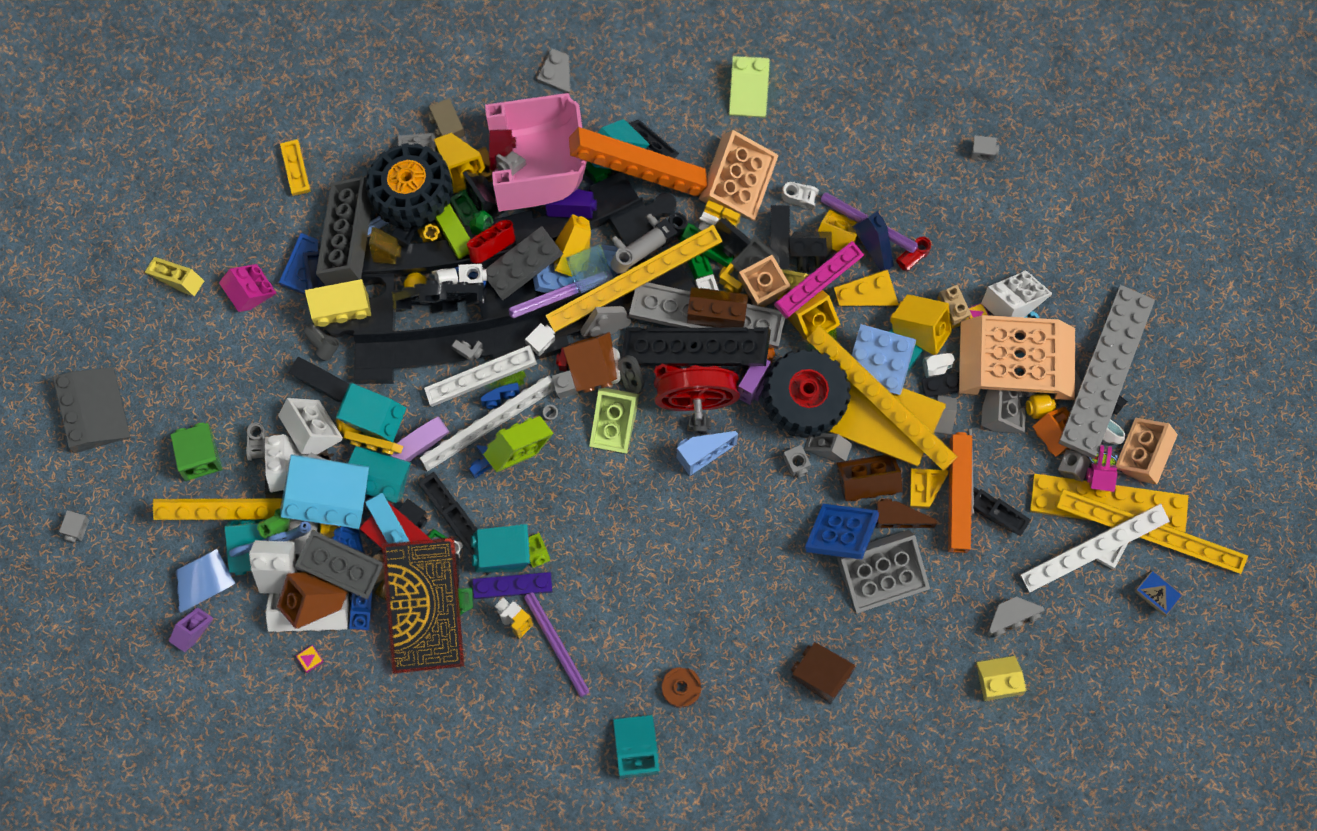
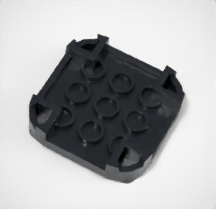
M437 280L426 281V284H415L414 287L403 288V291L391 292L393 310H396V312L411 310L412 305L431 306V314L442 311L455 312L458 311L457 303L466 301V304L481 305L484 304L485 298L484 283L469 285L468 282H458L453 284V281H444L438 284Z

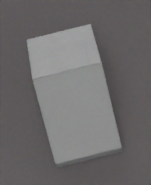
M938 395L937 401L945 403L946 408L934 432L952 435L957 412V398Z

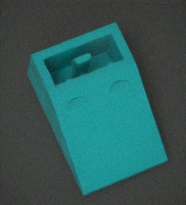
M653 715L613 719L620 779L660 775Z

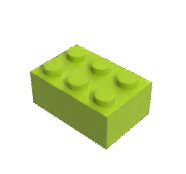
M541 416L533 419L530 417L521 424L515 423L507 430L503 428L498 431L495 440L487 445L488 449L483 455L494 470L499 472L536 456L554 433Z

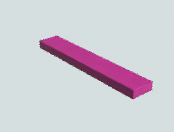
M851 241L774 304L775 307L787 319L860 260L864 254Z

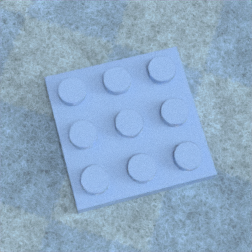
M860 324L852 356L887 390L901 395L916 339Z

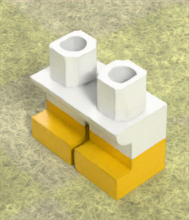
M708 200L705 210L700 217L699 229L704 230L714 225L722 215L737 227L741 214L726 207L723 211V206Z
M502 598L495 605L502 623L505 625L512 623L513 633L519 639L533 626L531 617L514 601L510 604Z

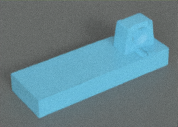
M383 493L365 502L390 547L411 545Z

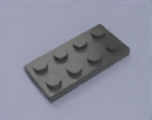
M541 226L487 267V280L500 298L504 300L561 257L563 253L543 226Z
M312 530L295 566L368 599L385 563Z

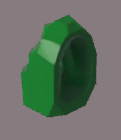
M486 211L473 213L469 222L471 232L477 236L490 228L493 224V218Z

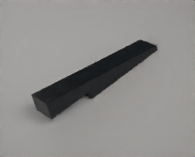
M432 472L418 482V485L471 555H474V547H471V536L476 532V526L459 503L455 501L435 472Z

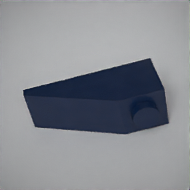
M876 211L852 227L879 270H889L894 266L888 228L884 219Z

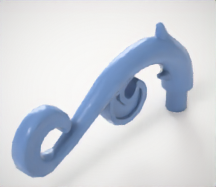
M304 521L290 531L278 533L260 541L287 542L308 534L311 530V525L309 522ZM254 542L230 550V556L236 557L250 552Z

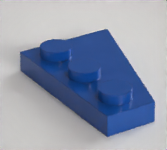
M300 233L281 276L279 285L306 295L305 290H307L303 253L317 252L318 239Z

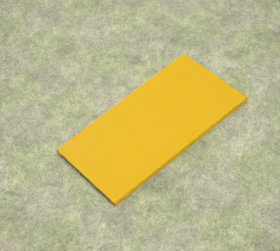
M850 382L851 389L849 394L851 397L847 410L839 423L829 432L839 434L845 439L918 467L924 452ZM905 388L902 389L901 395L892 393L934 433L946 408L945 403Z

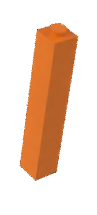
M956 432L950 438V450L958 457L949 466L948 552L968 553L971 550L972 435H967L965 432Z

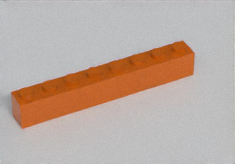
M578 127L569 136L570 156L693 196H698L708 187L705 168Z

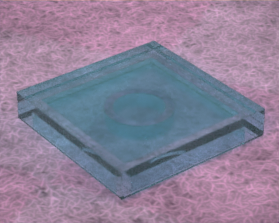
M601 244L566 257L579 293L588 291L613 279Z

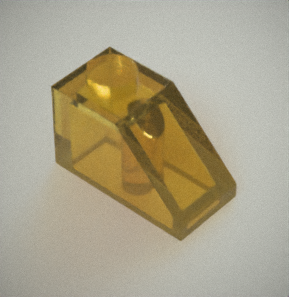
M372 227L369 246L373 262L396 264L397 257L401 255V246H398L397 238L378 228Z

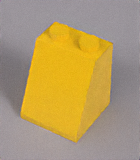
M788 290L785 293H783L777 300L781 299L791 290ZM823 290L788 317V320L805 340L819 325L827 332L841 325L830 296Z
M907 294L890 317L894 333L916 339L915 345L932 355L938 354L952 333L949 303Z

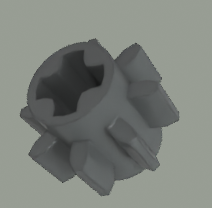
M701 412L702 420H695V413L693 418H689V430L693 429V434L704 435L707 434V429L711 430V418H707L706 413Z

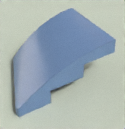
M217 549L176 570L178 580L177 594H179L178 611L181 613L235 584Z

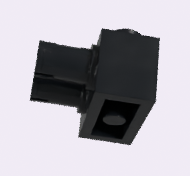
M795 231L789 238L790 255L797 257V272L800 273L801 271L803 273L809 272L808 256L815 257V267L817 270L826 262V256L832 251L831 232Z

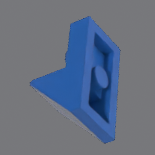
M477 445V450L483 459H477L469 468L474 479L492 467L483 455L488 449L486 446Z

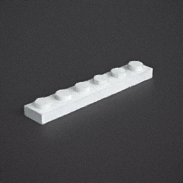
M528 345L427 386L424 389L429 404L433 407L537 365L532 347Z

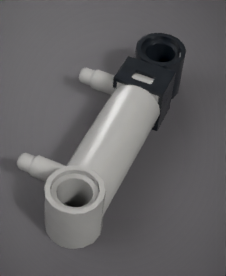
M675 212L668 220L665 218L658 222L649 213L646 218L654 229L627 247L617 236H614L612 241L618 250L611 260V268L617 273H625L629 267L659 247H664L672 242L674 238L679 237L687 226V218L682 213Z

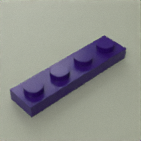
M551 572L473 579L474 599L519 596L529 593H553Z

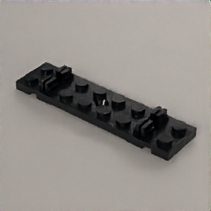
M626 327L621 359L624 356L630 355L636 358L639 365L660 366L661 364L671 366H766L771 330L769 327H754V329H748L747 327H647V329ZM697 343V347L692 349L691 346Z

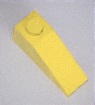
M157 257L153 258L145 271L146 274L192 296L197 294L204 283V280L192 269Z

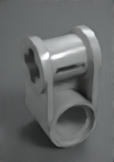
M252 423L247 428L246 453L248 461L257 458H264L265 460V437H267V433L260 423ZM255 430H261V434L259 436H252Z

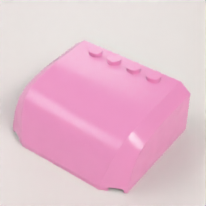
M569 93L485 105L489 133L490 130L512 129V135L516 137L517 148H513V151L526 160V166L513 176L511 169L502 171L495 169L492 172L499 212L553 203L563 200L577 190L582 181L587 161L570 156L569 136L578 127L582 128L580 106L570 98Z

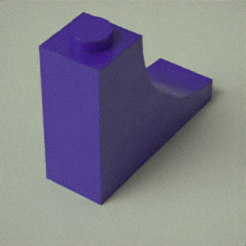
M577 188V190L563 200L545 204L547 216L571 217L573 214L579 217L592 218L593 211L597 209V200L594 199L593 192Z

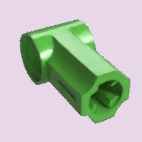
M279 508L275 510L274 516L258 523L257 530L260 536L266 539L276 533L287 532L291 519L281 517Z

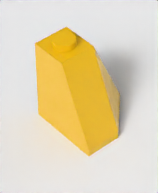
M452 133L434 139L438 153L447 163L453 181V192L463 191L466 189L463 172L467 171L478 174L482 173L485 169L480 152Z
M572 214L555 240L556 245L563 253L561 257L553 262L555 271L572 277L577 272H584L588 269L591 229L589 220Z

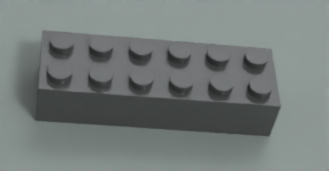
M365 176L331 183L316 275L326 286L361 279L372 204L366 190L367 179Z

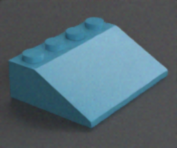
M291 454L280 508L281 517L359 529L369 466Z

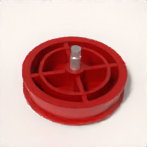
M694 365L689 368L668 371L654 380V387L657 389L655 403L667 410L694 411L695 420H702V410L726 407L739 400L740 393L736 389L739 376L731 370L719 368L718 366L700 367Z

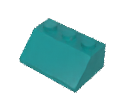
M355 446L348 463L369 466L365 494L376 497L383 493L387 501L394 503L400 501L404 493L411 462Z

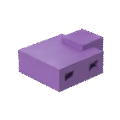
M767 360L766 366L749 367L738 386L740 400L751 405L753 400L758 401L760 399L763 382L770 370L771 361Z

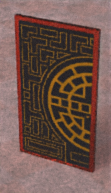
M454 537L382 544L392 673L464 666Z

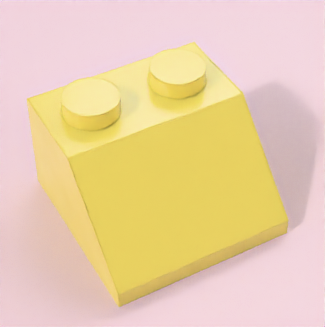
M1015 656L976 662L984 701L1019 696L1026 692L1023 672Z

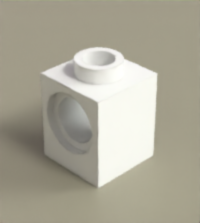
M482 264L459 265V282H468L469 285H472L473 283L487 281V271L483 269ZM471 272L478 273V277L474 280L469 279L468 275Z
M540 323L525 339V344L527 346L530 345L532 350L540 356L555 341V335H553L555 332L548 325L544 326Z

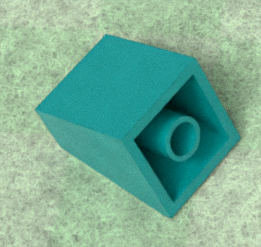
M624 119L606 125L598 132L599 134L647 149L650 145ZM591 163L594 167L610 169L601 165Z
M266 519L230 520L225 525L229 573L235 572V575L247 574V571H251L249 552L231 557L229 551L236 547L253 543L255 540L265 539L260 536L257 527L258 523Z
M528 524L477 529L473 536H471V547H474L472 566H475V572H522L530 563Z

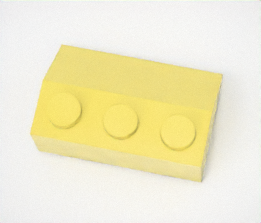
M362 279L305 290L311 318L315 326L324 327L330 323H344L350 319H364L367 316H371L369 296Z

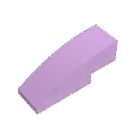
M436 417L396 443L403 446L402 453L394 452L390 456L410 462L416 456L422 455L446 436L449 430L440 417Z

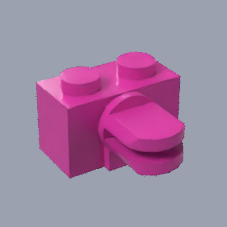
M1100 445L1097 462L1091 463V468L1087 467L1086 479L1092 489L1115 492L1118 473L1116 465H1110L1112 446H1107L1105 461L1102 463L1104 445Z

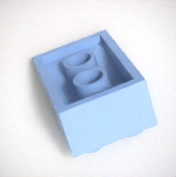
M731 431L696 436L689 440L686 438L678 444L676 458L689 476H691L737 445L738 433Z

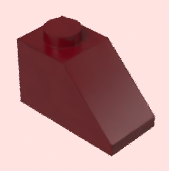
M512 129L490 130V170L497 169L496 156L498 154L505 157L513 151V148H517L516 137H513Z

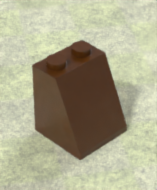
M814 642L812 647L808 645L802 653L805 656L801 662L797 661L792 667L791 671L793 674L791 678L831 705L852 675L856 665Z

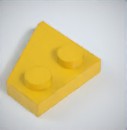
M911 468L910 507L929 509L949 470Z

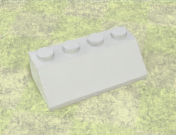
M344 589L347 594L341 610L299 629H295L277 608L281 594H269L266 608L268 632L347 629L349 621V591Z

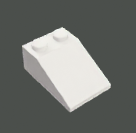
M255 540L249 554L251 571L259 593L281 594L287 573H297L294 542Z

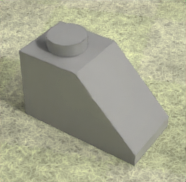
M822 433L817 437L809 435L804 450L833 461H846L852 443L839 434Z

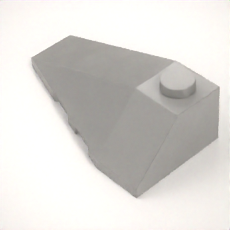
M1016 368L1014 372L1016 375H1018V371ZM988 389L982 407L981 426L994 432L1024 433L1026 414L1025 409L1021 408V391Z

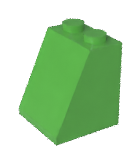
M197 423L192 428H181L171 434L177 468L185 481L223 470L212 429L208 423Z

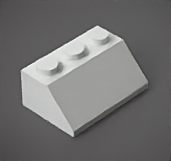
M286 399L278 416L301 454H319L343 439L320 400Z
M284 434L265 437V470L270 492L284 490L291 454L308 456V454H301L293 439Z

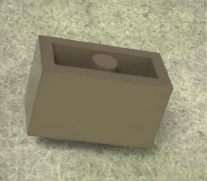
M450 98L429 106L430 113L428 117L431 124L435 123L437 127L435 129L437 137L449 133L454 134L458 138L465 136L463 126Z

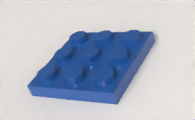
M822 504L806 543V552L862 560L879 517L878 510Z

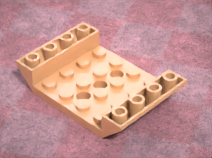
M981 315L961 321L959 394L978 395L980 389L1055 393V399L1075 400V328L1058 319ZM1022 333L1025 339L1018 340L1015 334ZM1017 350L1023 351L1025 356L1018 358L1014 352ZM1016 368H1021L1024 370L1025 374L1022 376H1018L1015 374L1014 370Z

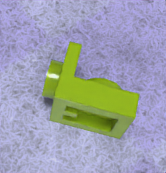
M540 533L528 537L529 556L532 567L534 568L549 562L550 557Z

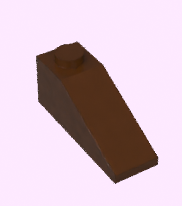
M889 498L877 501L876 510L879 513L876 523L877 528H935L937 524L936 519L898 501H892Z

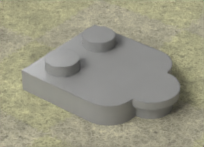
M622 306L595 307L580 331L582 336L592 337L607 332L614 334L619 329L629 326L632 320L627 316L626 310Z

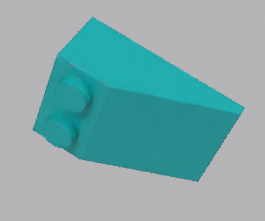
M350 383L336 418L370 437L393 442L407 408L390 398Z

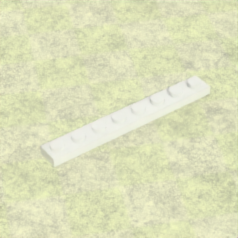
M547 376L539 379L535 385L522 390L519 395L513 399H508L502 406L491 410L483 418L475 420L469 427L459 430L455 436L442 441L433 450L426 451L420 457V460L427 472L553 392L555 386L552 378Z
M1158 504L1020 574L1027 590L1032 592L1170 521L1162 505Z

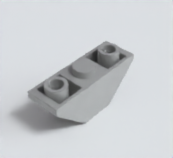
M1019 597L1012 598L997 606L987 634L989 637L992 635L995 638L1006 633V629L1012 627L1015 630L1024 625L1023 622L1027 620L1034 622L1040 619L1041 614L1045 610L1042 606Z

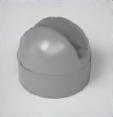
M547 405L543 408L542 415L546 420H554L558 415V409L554 405ZM553 409L554 412L547 417L545 414Z

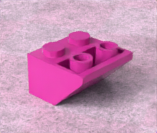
M257 264L231 268L219 282L238 312L251 310L276 294L271 283Z

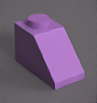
M196 608L175 624L169 642L183 652H186L197 642L213 620V617Z

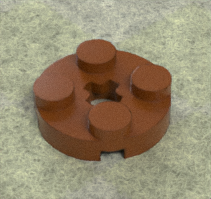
M681 667L674 668L665 675L662 683V694L669 704L682 708L689 707L698 700L701 693V681L693 670ZM678 683H681L682 685H687L685 687V692H678L676 690L678 688Z

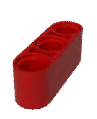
M510 220L499 221L467 242L470 261L473 263L484 262L515 242L513 223Z

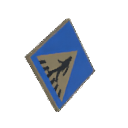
M1153 570L1135 590L1139 596L1165 617L1183 596Z

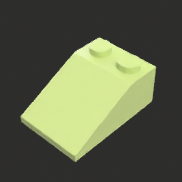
M733 56L729 115L766 118L770 58Z
M609 388L598 390L590 447L628 453L639 394Z

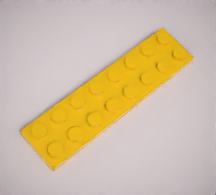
M1042 474L1033 475L1030 512L1093 521L1056 507L1062 489H1066L1135 515L1161 504L1170 521L1164 525L1186 532L1189 495L1119 485L1115 486V492L1092 489L1089 483L1084 480L1077 481L1075 479Z

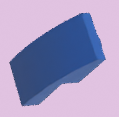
M518 383L504 385L488 392L481 397L482 407L494 409L497 408V405H501L502 397L507 400L513 399L520 394Z
M372 592L368 599L352 593L349 629L369 630Z

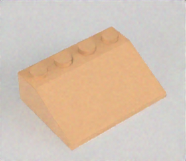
M735 130L723 134L707 175L708 187L700 194L699 200L706 204L710 200L723 206V211L726 207L741 214V217L755 220L778 155Z

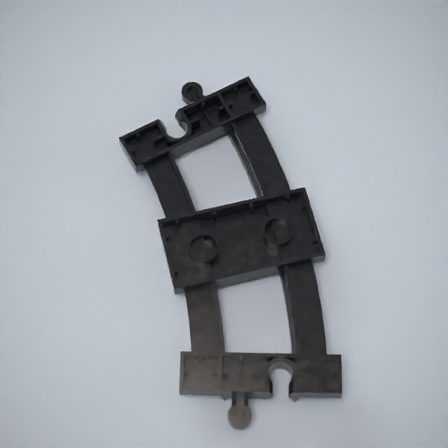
M618 171L589 187V191L593 192V197L597 200V209L593 211L592 218L586 219L589 220L591 230L609 223L617 238L627 247L654 229L646 218L649 213L657 220L661 217H669L675 213L677 201L672 194L661 193L656 197L655 201L645 206L643 198L638 197L625 175ZM529 210L494 219L492 226L499 221L510 220L513 223L516 240L481 263L471 262L469 255L458 259L447 240L409 244L407 248H404L389 240L390 237H367L361 279L364 285L381 284L386 287V290L380 297H369L371 316H367L364 319H350L344 323H330L325 326L327 333L332 337H341L344 334L354 336L355 384H394V369L421 367L468 360L453 350L452 345L455 340L467 342L471 345V350L480 341L483 346L481 348L483 352L479 358L493 356V359L526 347L525 339L540 323L551 327L545 315L599 286L512 318L509 314L510 307L546 293L535 291L532 278L506 299L502 300L487 280L486 287L484 288V304H479L483 320L434 328L395 331L396 310H393L391 292L396 291V277L408 276L416 272L431 274L432 271L455 268L466 264H482L483 269H486L541 226H543L555 242L570 217H551L545 214L533 218L532 211ZM470 226L464 227L470 239L476 236L471 232ZM643 258L634 265L638 266L647 260ZM682 265L648 282L690 292L691 287L695 288ZM635 290L604 307L622 306L628 314ZM590 314L554 333L555 341L540 356L533 351L535 359L561 353V349L569 345L567 336L581 332L580 330Z

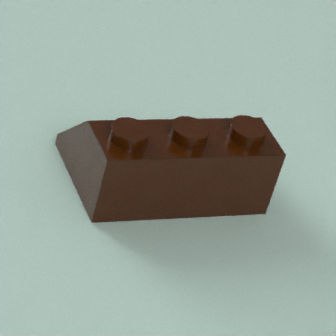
M691 287L687 323L719 328L744 327L748 294Z
M880 455L837 462L841 489L845 501H857L862 498H876L881 495H894L903 492L901 470L896 459L892 456Z

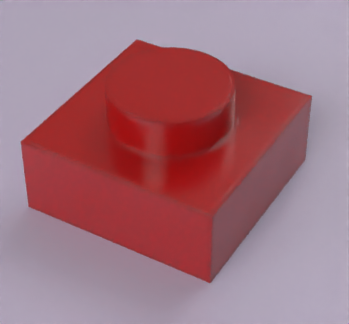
M562 348L561 354H557L556 364L559 366L560 371L566 372L568 370V362Z

